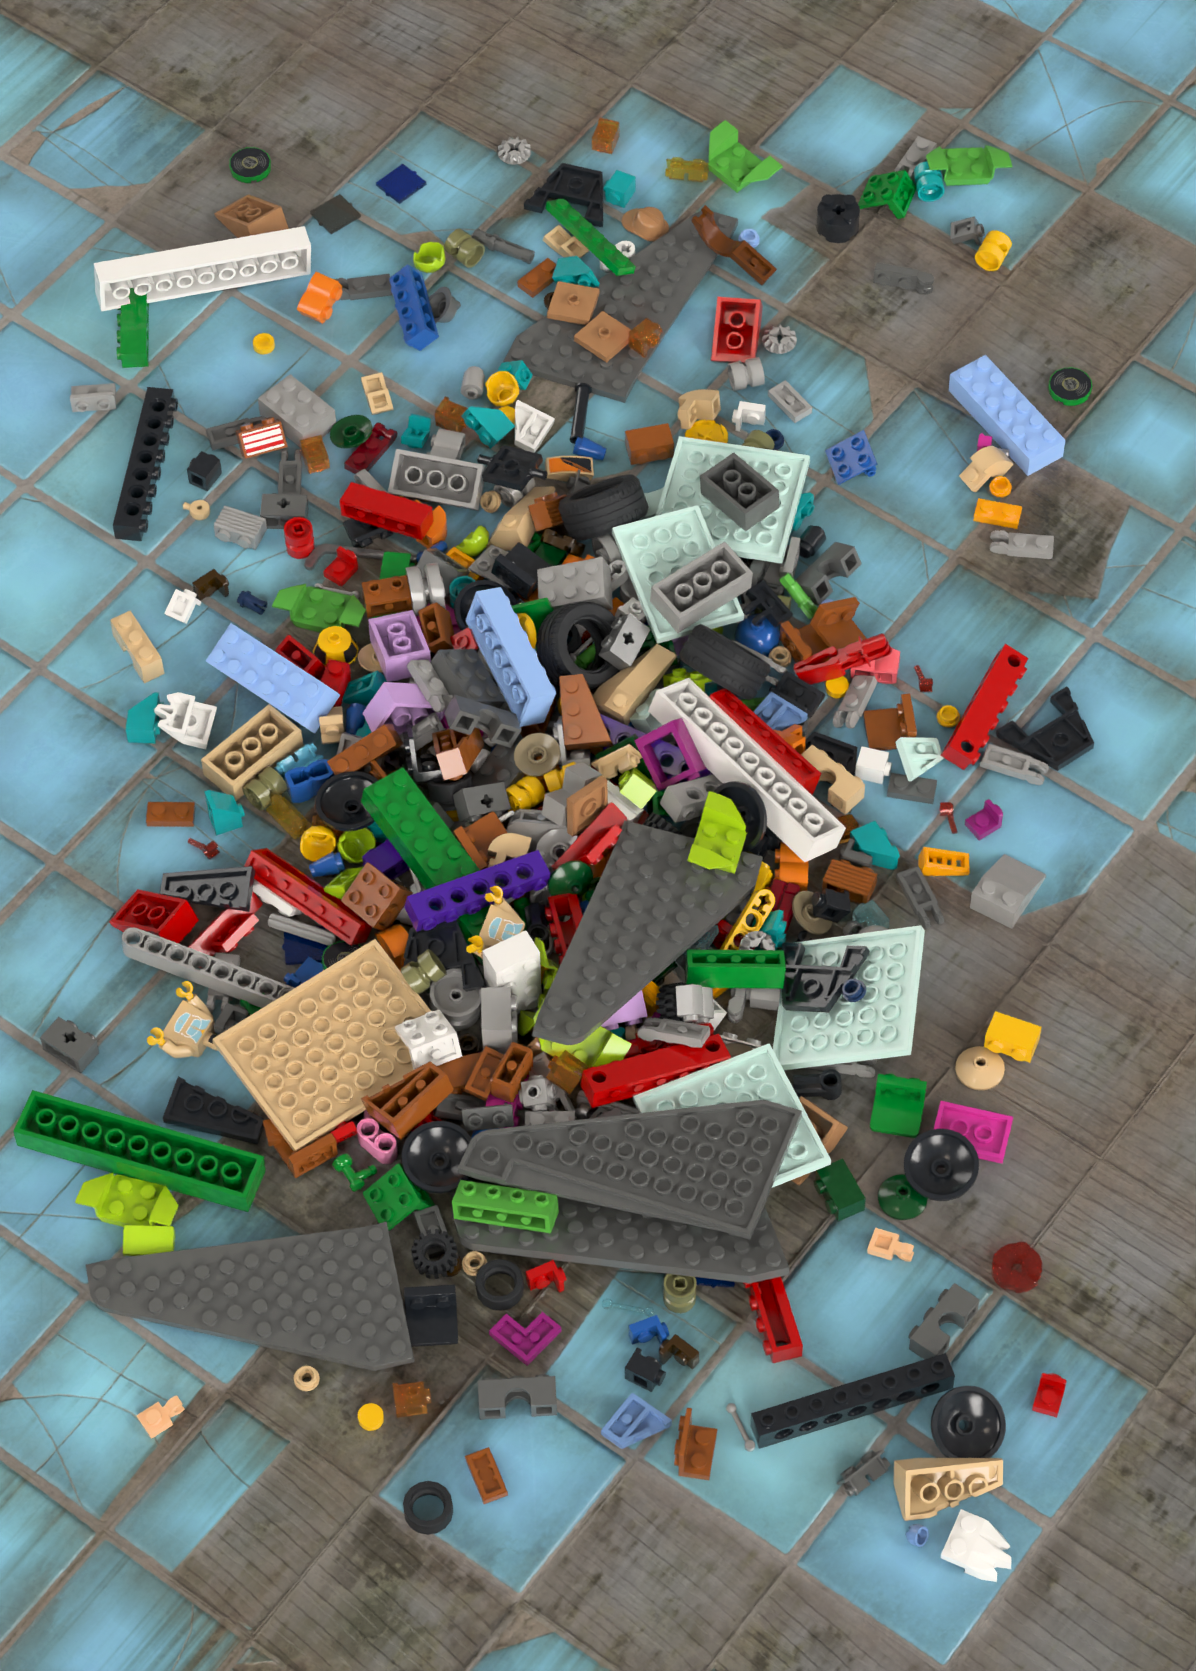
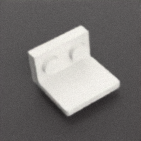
M440 1010L427 1012L423 1016L406 1020L402 1024L395 1026L397 1034L409 1049L414 1070L428 1062L438 1066L462 1056L457 1033Z

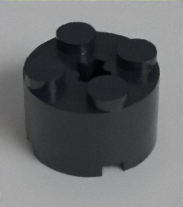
M843 194L824 195L817 207L816 228L820 236L822 234L831 243H845L853 235L856 236L859 230L860 207L856 202V198L853 195Z

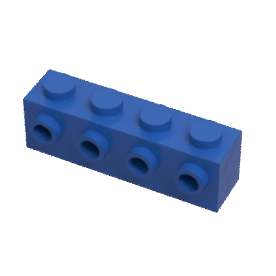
M407 264L391 276L389 280L391 292L396 303L395 308L400 318L399 323L404 334L403 339L408 346L421 351L436 340L439 335L423 275L420 271Z

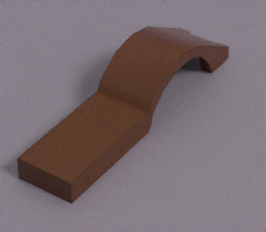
M705 205L701 209L702 214L699 217L695 215L691 220L704 243L718 255L730 257L760 285H763L775 273L777 268L745 240L735 241L722 233L715 223L714 212Z

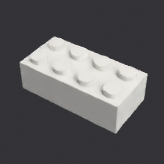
M525 930L483 950L484 980L487 988L511 987V996H516L517 1014L520 1013V1010L537 1007L539 994H542L540 952L527 931Z

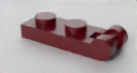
M377 422L373 427L370 437L359 445L346 460L344 468L354 474L363 469L369 471L396 440L397 431L393 429L388 430L385 428V425Z

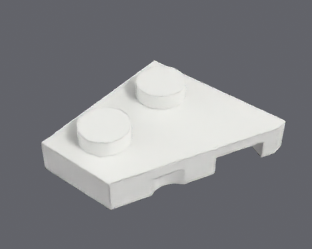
M517 400L515 405L514 445L535 453L553 426L555 418Z

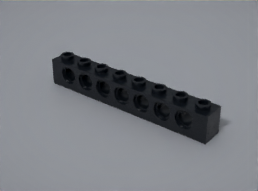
M147 387L113 521L115 539L142 541L143 533L148 531L147 517L152 514L153 504L151 501L152 497L155 498L157 494L156 480L161 478L160 464L165 461L164 448L169 445L170 434L168 432L169 428L172 429L174 424L173 411L176 412L178 408V399L174 397L173 389Z
M946 1353L753 1412L751 1413L750 1427L758 1448L761 1449L953 1389L955 1374Z

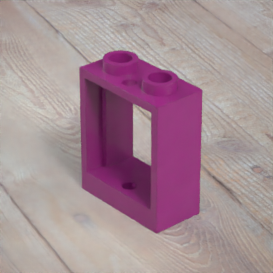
M682 718L672 720L634 740L658 791L664 790L668 786L679 784L685 779L687 781L694 780L700 777V771L706 769ZM673 733L689 769L668 780L651 744Z

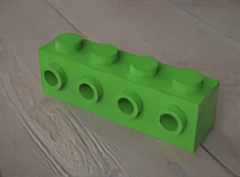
M460 1180L452 1200L454 1219L545 1233L552 1232L559 1213L557 1195Z

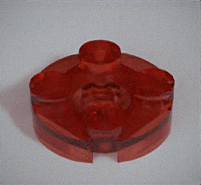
M1026 1242L1007 1244L994 1254L991 1273L994 1281L1001 1288L1015 1290V1293H1024L1033 1289L1038 1284L1042 1275V1260L1039 1254ZM1013 1264L1022 1265V1272L1012 1271Z

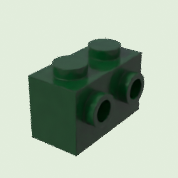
M844 1159L816 1170V1178L813 1181L815 1189L819 1195L823 1194L826 1200L825 1206L829 1214H834L837 1221L865 1210L866 1198Z

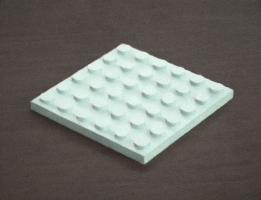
M679 436L656 516L698 505L715 546L726 542L738 557L782 563L810 464V456ZM733 452L779 490V509L747 531H744L701 494L700 475Z
M921 925L794 942L802 943L806 948L800 965L840 967L847 945L867 946L870 953L853 977V979L861 980L866 986L865 996L857 1002H848L841 994L829 1013L785 1010L782 1006L781 988L773 1051L783 1070L911 1055L925 930Z
M770 1044L633 1096L639 1113L754 1100H768L801 1110V1120L772 1187L831 1165V1159Z

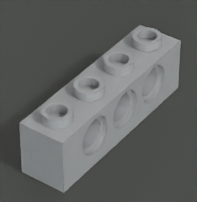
M713 774L671 785L666 788L660 804L675 823L691 820L692 818L702 816L709 791L714 792L723 783Z

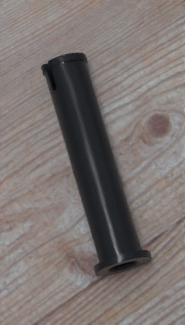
M587 383L575 385L576 398L570 442L573 444L576 443L578 437H584L589 394L592 392V387Z

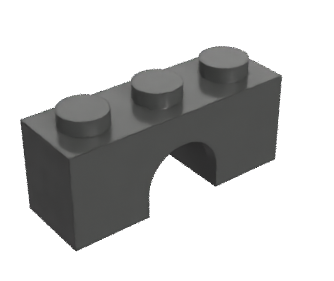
M834 542L795 580L805 593L811 597L815 605H820L833 592L829 583L830 579L837 576L848 578L862 564L855 546Z
M458 695L453 696L444 712L449 729L470 735L476 727L483 730L489 736L491 742L509 748L512 747L522 730L515 713Z
M955 1283L949 1290L944 1289L938 1298L939 1303L935 1308L930 1307L925 1313L923 1323L920 1326L916 1325L911 1330L908 1336L910 1339L909 1350L923 1359L944 1354L949 1348L950 1336L944 1333L940 1326L944 1323H954L964 1329L977 1313L980 1299Z
M540 1374L528 1378L512 1376L509 1379L488 1377L484 1380H478L480 1420L506 1418V1406L514 1399L526 1400L531 1406L532 1417L557 1415L555 1376Z

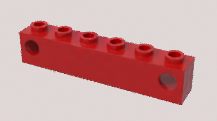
M1007 644L997 652L941 753L942 757L962 770H965L969 764L974 765L981 755L978 750L980 747L983 748L990 738L987 735L989 730L993 731L1000 719L997 718V715L999 713L1002 714L1009 703L1006 699L1008 696L1011 697L1016 691L1018 685L1015 682L1017 679L1020 680L1025 674L1027 668L1024 666L1029 658ZM962 742L971 744L972 747L969 752H965L962 749Z
M724 688L710 694L709 697L813 795L822 773L731 691Z
M269 849L251 850L244 867L252 866L254 868V879L349 945L366 942L372 926L346 906L341 899L324 892L323 888L325 887Z
M567 893L548 897L549 907H545L547 922L552 921L549 924L551 937H556V940H554L556 954L561 953V956H558L559 965H561L583 917L577 894ZM567 915L570 916V919L561 922L558 917Z
M716 1034L709 1036L702 1048L678 1044L668 1048H660L646 1054H637L620 1061L615 1060L605 1065L590 1067L582 1072L581 1087L591 1107L594 1108L631 1098L728 1060L731 1055L721 1036Z
M776 1277L754 1283H743L745 1289H750L751 1296H748L751 1310H756L758 1318H755L757 1330L759 1333L763 1332L765 1340L762 1341L765 1355H770L772 1363L802 1357L803 1344L782 1278ZM780 1342L787 1344L779 1347L776 1346Z

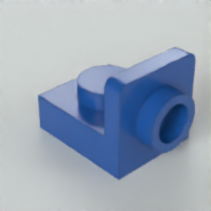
M657 1315L629 1325V1338L632 1345L638 1342L646 1343L656 1336L661 1346L667 1337L670 1336L665 1322L661 1323Z

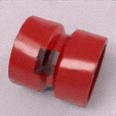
M303 517L289 519L284 525L286 551L293 558H307L315 549L313 526L308 519Z

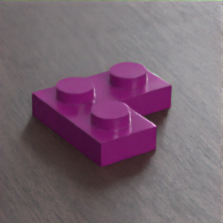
M541 1312L525 1329L508 1314H505L489 1330V1335L528 1366L561 1332V1326L544 1312Z

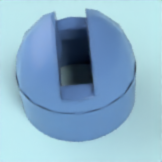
M919 1524L909 1526V1532L905 1534L908 1542L918 1547L924 1546L929 1536L928 1528Z

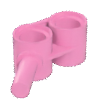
M365 1110L364 1119L357 1124L360 1146L380 1163H393L398 1156L395 1137L380 1130L376 1120ZM367 1132L373 1133L371 1135H364ZM384 1147H390V1148H391V1149H389V1150H381V1149L384 1148Z

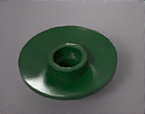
M363 415L344 417L331 428L330 440L339 448L347 449L359 446L370 437L373 429L372 423Z
M577 860L566 862L551 874L548 881V891L551 896L570 893L573 895L577 894V897L580 898L587 892V887L593 879V872L585 862Z
M904 1174L889 1177L881 1184L878 1190L880 1208L885 1214L894 1219H913L919 1216L926 1208L928 1198L918 1194L910 1186ZM904 1191L907 1192V1194L901 1195L899 1194V1192Z

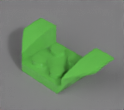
M726 120L710 132L709 171L736 193L752 182L768 180L783 168L771 156L761 161L738 142V130Z
M985 145L984 149L982 147L941 149L939 146L926 155L929 170H942L946 186L988 184L993 179L996 168L1012 167L1008 152Z
M306 584L279 590L272 604L274 608L289 611L290 619L295 627L320 633L332 626L344 628L348 624L359 627L366 612V609L354 594L350 596L311 586L306 587Z

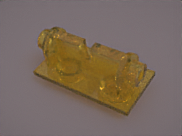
M680 157L666 159L665 177H669V179L684 180L685 173H689L688 181L703 182V180L708 179L709 164L704 160L694 159L693 161H685Z
M278 794L271 797V806L266 811L294 840L302 836L304 831L312 826L282 795L278 796Z

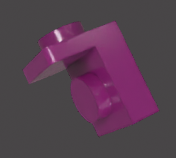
M988 799L984 802L982 810L965 819V826L980 841L1001 828L1003 812L997 804L994 805Z

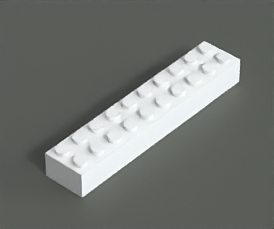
M305 226L102 261L94 263L95 293L101 311L121 308V305L130 304L129 288H134L137 295L147 294V303L309 275L311 274V243Z
M690 678L656 691L648 712L662 725L682 718L705 767L723 784L740 781L754 788L764 802L767 813V827L800 859L807 862L837 848L846 827Z

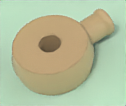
M196 500L192 504L184 502L183 509L189 510L190 515L195 520H204L210 515V506L204 500Z

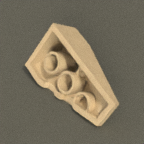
M534 487L501 519L493 531L486 549L492 544L508 551L518 542L528 547L535 532L528 506L535 504L534 499L554 493L555 487Z
M656 644L637 658L631 667L621 670L599 686L593 698L600 714L628 726L630 718L636 712V708L645 702L677 655Z
M913 1458L894 1461V1488L902 1517L905 1521L931 1518L937 1515V1512L949 1506L953 1508L959 1505V1502L971 1496L977 1497L1003 1485L1002 1458Z

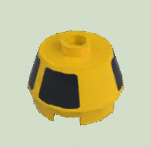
M332 626L324 629L319 634L314 644L313 654L325 666L329 659L351 664L353 661H356L359 649L357 642L346 629Z

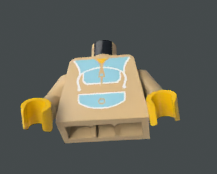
M499 886L490 887L493 894H485L486 901H494V905L491 904L479 936L476 935L468 939L472 944L467 946V952L476 954L482 959L483 950L523 932L525 922L522 921L519 915L502 897L503 891Z
M189 981L182 982L187 992H183L178 987L176 994L181 998L186 997L187 1001L182 1000L163 1031L157 1027L150 1030V1033L155 1035L156 1038L149 1036L147 1043L149 1045L159 1044V1048L173 1058L200 1057L206 1047L218 1051L213 1044V1038L218 1036L214 1033L215 1023L213 1015L204 1002L196 994H192V984Z

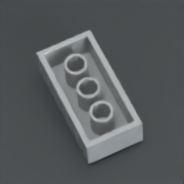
M396 449L388 493L405 498L479 511L484 486L482 474L487 467L477 463Z
M723 542L651 586L650 602L675 631L679 633L749 590L752 584L753 572L728 544Z

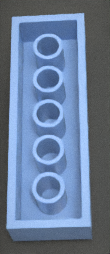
M986 355L950 374L949 392L985 431L992 436L1002 449L1009 450L1010 458L1027 476L1063 457L1065 439Z
M501 587L476 591L465 621L468 627L472 629L476 643L511 712L516 714L520 727L544 723L556 691L546 675L545 668L541 666L536 650L532 648L526 631H523L518 615L514 613L509 598L505 596Z
M230 623L206 659L207 663L313 733H316L320 727L319 717L327 716L340 697V694L232 623Z

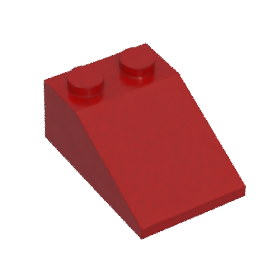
M717 297L711 361L731 363L741 361L745 363L746 359L756 358L763 308L761 299Z
M137 889L109 923L122 932L134 927L179 944L199 919L185 899Z

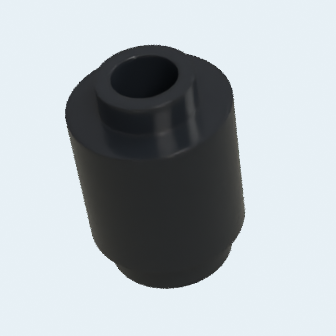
M810 525L799 537V556L806 559L814 556L826 541L825 532L821 527Z

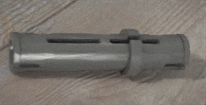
M476 229L473 233L472 238H475L491 251L502 252L528 264H531L534 259L535 251L506 241L497 234L492 235L480 229Z

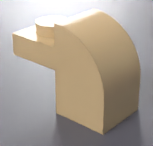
M694 390L678 398V420L681 421V429L690 430L697 419L714 420L721 411L718 390Z
M987 446L970 457L972 462L959 477L973 492H977L990 477L1003 476L1014 464L1001 449L995 446Z
M342 706L332 707L327 716L319 717L322 744L340 743L341 734L345 732Z
M515 833L498 836L488 848V855L496 857L495 859H490L488 867L528 854L531 838Z

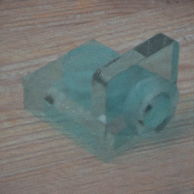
M873 900L866 904L861 903L854 909L853 921H857L860 924L866 921L868 926L879 925L889 929L890 919Z

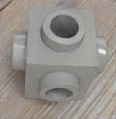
M542 1075L528 1077L529 1081L521 1082L522 1089L519 1090V1098L524 1107L532 1109V1111H547V1107L556 1106L555 1098L557 1093L553 1081L543 1078Z

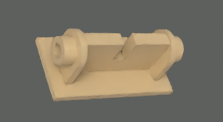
M628 744L592 762L591 765L603 777L609 780L618 775V769L622 774L625 771L636 768L642 756L639 751Z

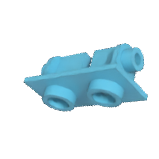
M313 743L305 744L294 752L297 761H294L292 755H289L276 763L277 766L274 767V770L282 775L281 777L285 781V773L297 767H307L312 762L321 760L324 756L315 754L317 748Z

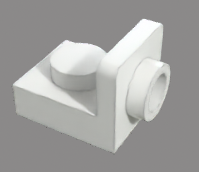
M740 401L738 410L734 409L732 422L736 423L735 431L740 432L742 422L752 425H764L766 405Z
M176 589L164 614L187 624L195 605L200 606L201 601L196 598L197 594L190 590L184 589L181 592Z

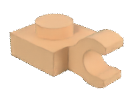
M875 1228L867 1252L870 1255L891 1261L893 1256L897 1255L900 1259L911 1262L914 1255V1246L909 1243L899 1242V1234Z
M176 1395L169 1399L165 1406L162 1407L157 1402L136 1416L152 1439L171 1427L173 1423L170 1418L180 1414L185 1409L182 1406L181 1400Z

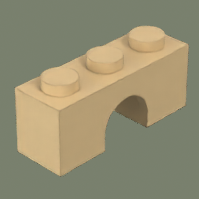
M128 611L111 619L113 636L123 652L126 650L129 652L134 669L143 683L163 675L162 658L132 612Z
M811 745L801 754L822 773L819 781H828L833 784L828 789V802L846 815L864 798L865 784L863 781L846 771L842 764L836 763L829 758L825 751Z

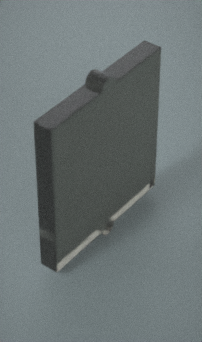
M341 194L310 211V214L318 221L319 226H323L330 234L335 233L361 217V214L353 207L352 203H349Z

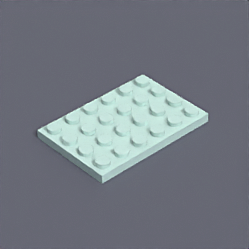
M698 505L612 528L613 537L657 644L693 633L694 627L699 624L713 629L744 620V613L736 597L677 633L650 602L651 586L716 547Z

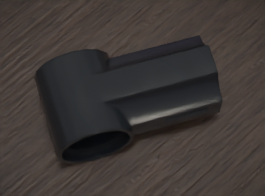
M539 902L530 903V905L524 908L527 933L533 940H535V937L542 938L540 940L543 941L546 952L549 948V931L545 905H541Z
M834 1069L824 1070L821 1074L793 1075V1088L798 1097L822 1096L827 1100H835L842 1093L841 1075ZM828 1083L835 1084L834 1086H827Z

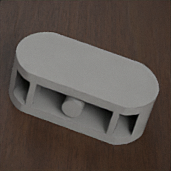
M519 809L510 817L506 831L531 838L528 853L536 851L537 844L544 834L554 829H567V825L560 827L544 817L542 810ZM558 852L557 857H560L564 852Z

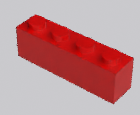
M351 482L339 500L342 516L419 540H423L434 522L431 506L409 500L405 497L389 494L385 491L376 490L363 484Z

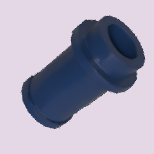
M242 591L237 599L240 607H247L259 615H262L265 610L258 607V605L265 608L268 605L266 601L251 595L250 591Z

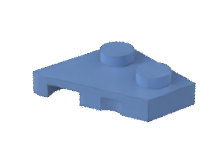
M770 692L754 710V713L769 727L779 731H783L794 724L798 725L805 722L808 715L773 692Z
M631 1393L602 1428L601 1435L623 1449L669 1428L672 1425V1420L634 1393Z

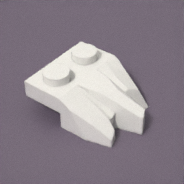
M177 692L167 695L170 705L158 704L154 709L155 714L164 719L159 721L158 727L183 744L206 749L217 707L195 702V696Z
M961 1509L941 1553V1559L965 1568L964 1573L987 1581L997 1582L995 1567L1011 1569V1556L1002 1551L1010 1547L1003 1535L986 1519Z

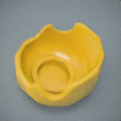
M498 371L492 374L485 383L487 397L497 407L508 406L514 403L519 395V385L515 377L508 371Z
M311 826L302 834L300 852L304 858L312 862L333 852L336 847V836L327 827Z

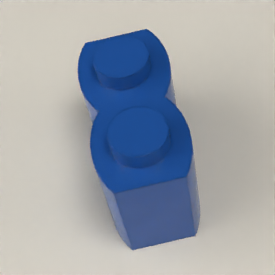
M328 759L317 760L307 767H297L285 773L287 792L292 803H301L311 799L314 795H317L320 787L328 779L335 776L327 763Z

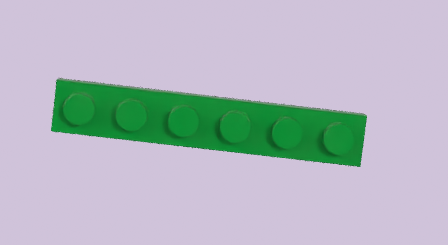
M564 199L547 201L545 209L616 276L634 273L636 266L628 257L624 256L615 245L594 228L568 201Z

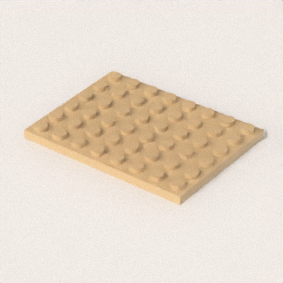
M374 939L213 1038V1044L292 1150L297 1152L312 1144L317 1138L333 1131L341 1122H347L365 1111L366 1108L361 1100L362 1097L375 1095L383 1090V1086L387 1084L391 1086L403 1080L405 1074L414 1070L409 1049L397 1034L395 1026L402 1024L406 1020L423 1016L431 1010L410 987L401 971L377 940Z

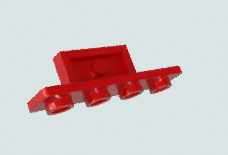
M613 802L609 803L551 866L552 870L555 871L560 865L575 860L585 862L588 865H596L604 857L602 852L606 848H612L617 843V836L622 831L620 827L623 825L624 820H627L625 814Z
M252 891L249 912L225 909L188 947L213 956L216 952H232L238 946L237 942L254 930L253 926L259 921L254 914L263 903Z

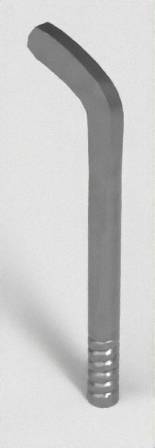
M321 544L317 546L306 559L305 568L311 571L323 555L337 554L336 549L339 545ZM341 546L346 550L353 551L357 557L383 560L384 551ZM411 554L412 563L417 564V555Z

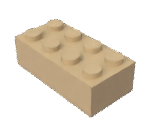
M268 704L201 759L204 776L224 793L233 795L235 801H237L244 795L243 786L252 779H257V775L266 767L274 769L277 766L276 763L289 755H293L296 750L303 746L302 731L273 706Z

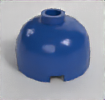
M751 614L747 616L748 618L738 623L734 634L735 641L769 657V653L779 646L780 634L778 626L774 628L767 618L762 623L754 626L751 621L758 614Z

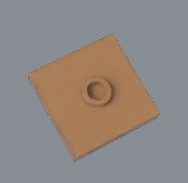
M558 281L547 312V318L587 325L592 319L600 289Z
M604 311L599 313L574 335L576 343L606 363L635 338L634 331Z
M602 775L567 798V833L572 837L586 829L608 805L607 779Z

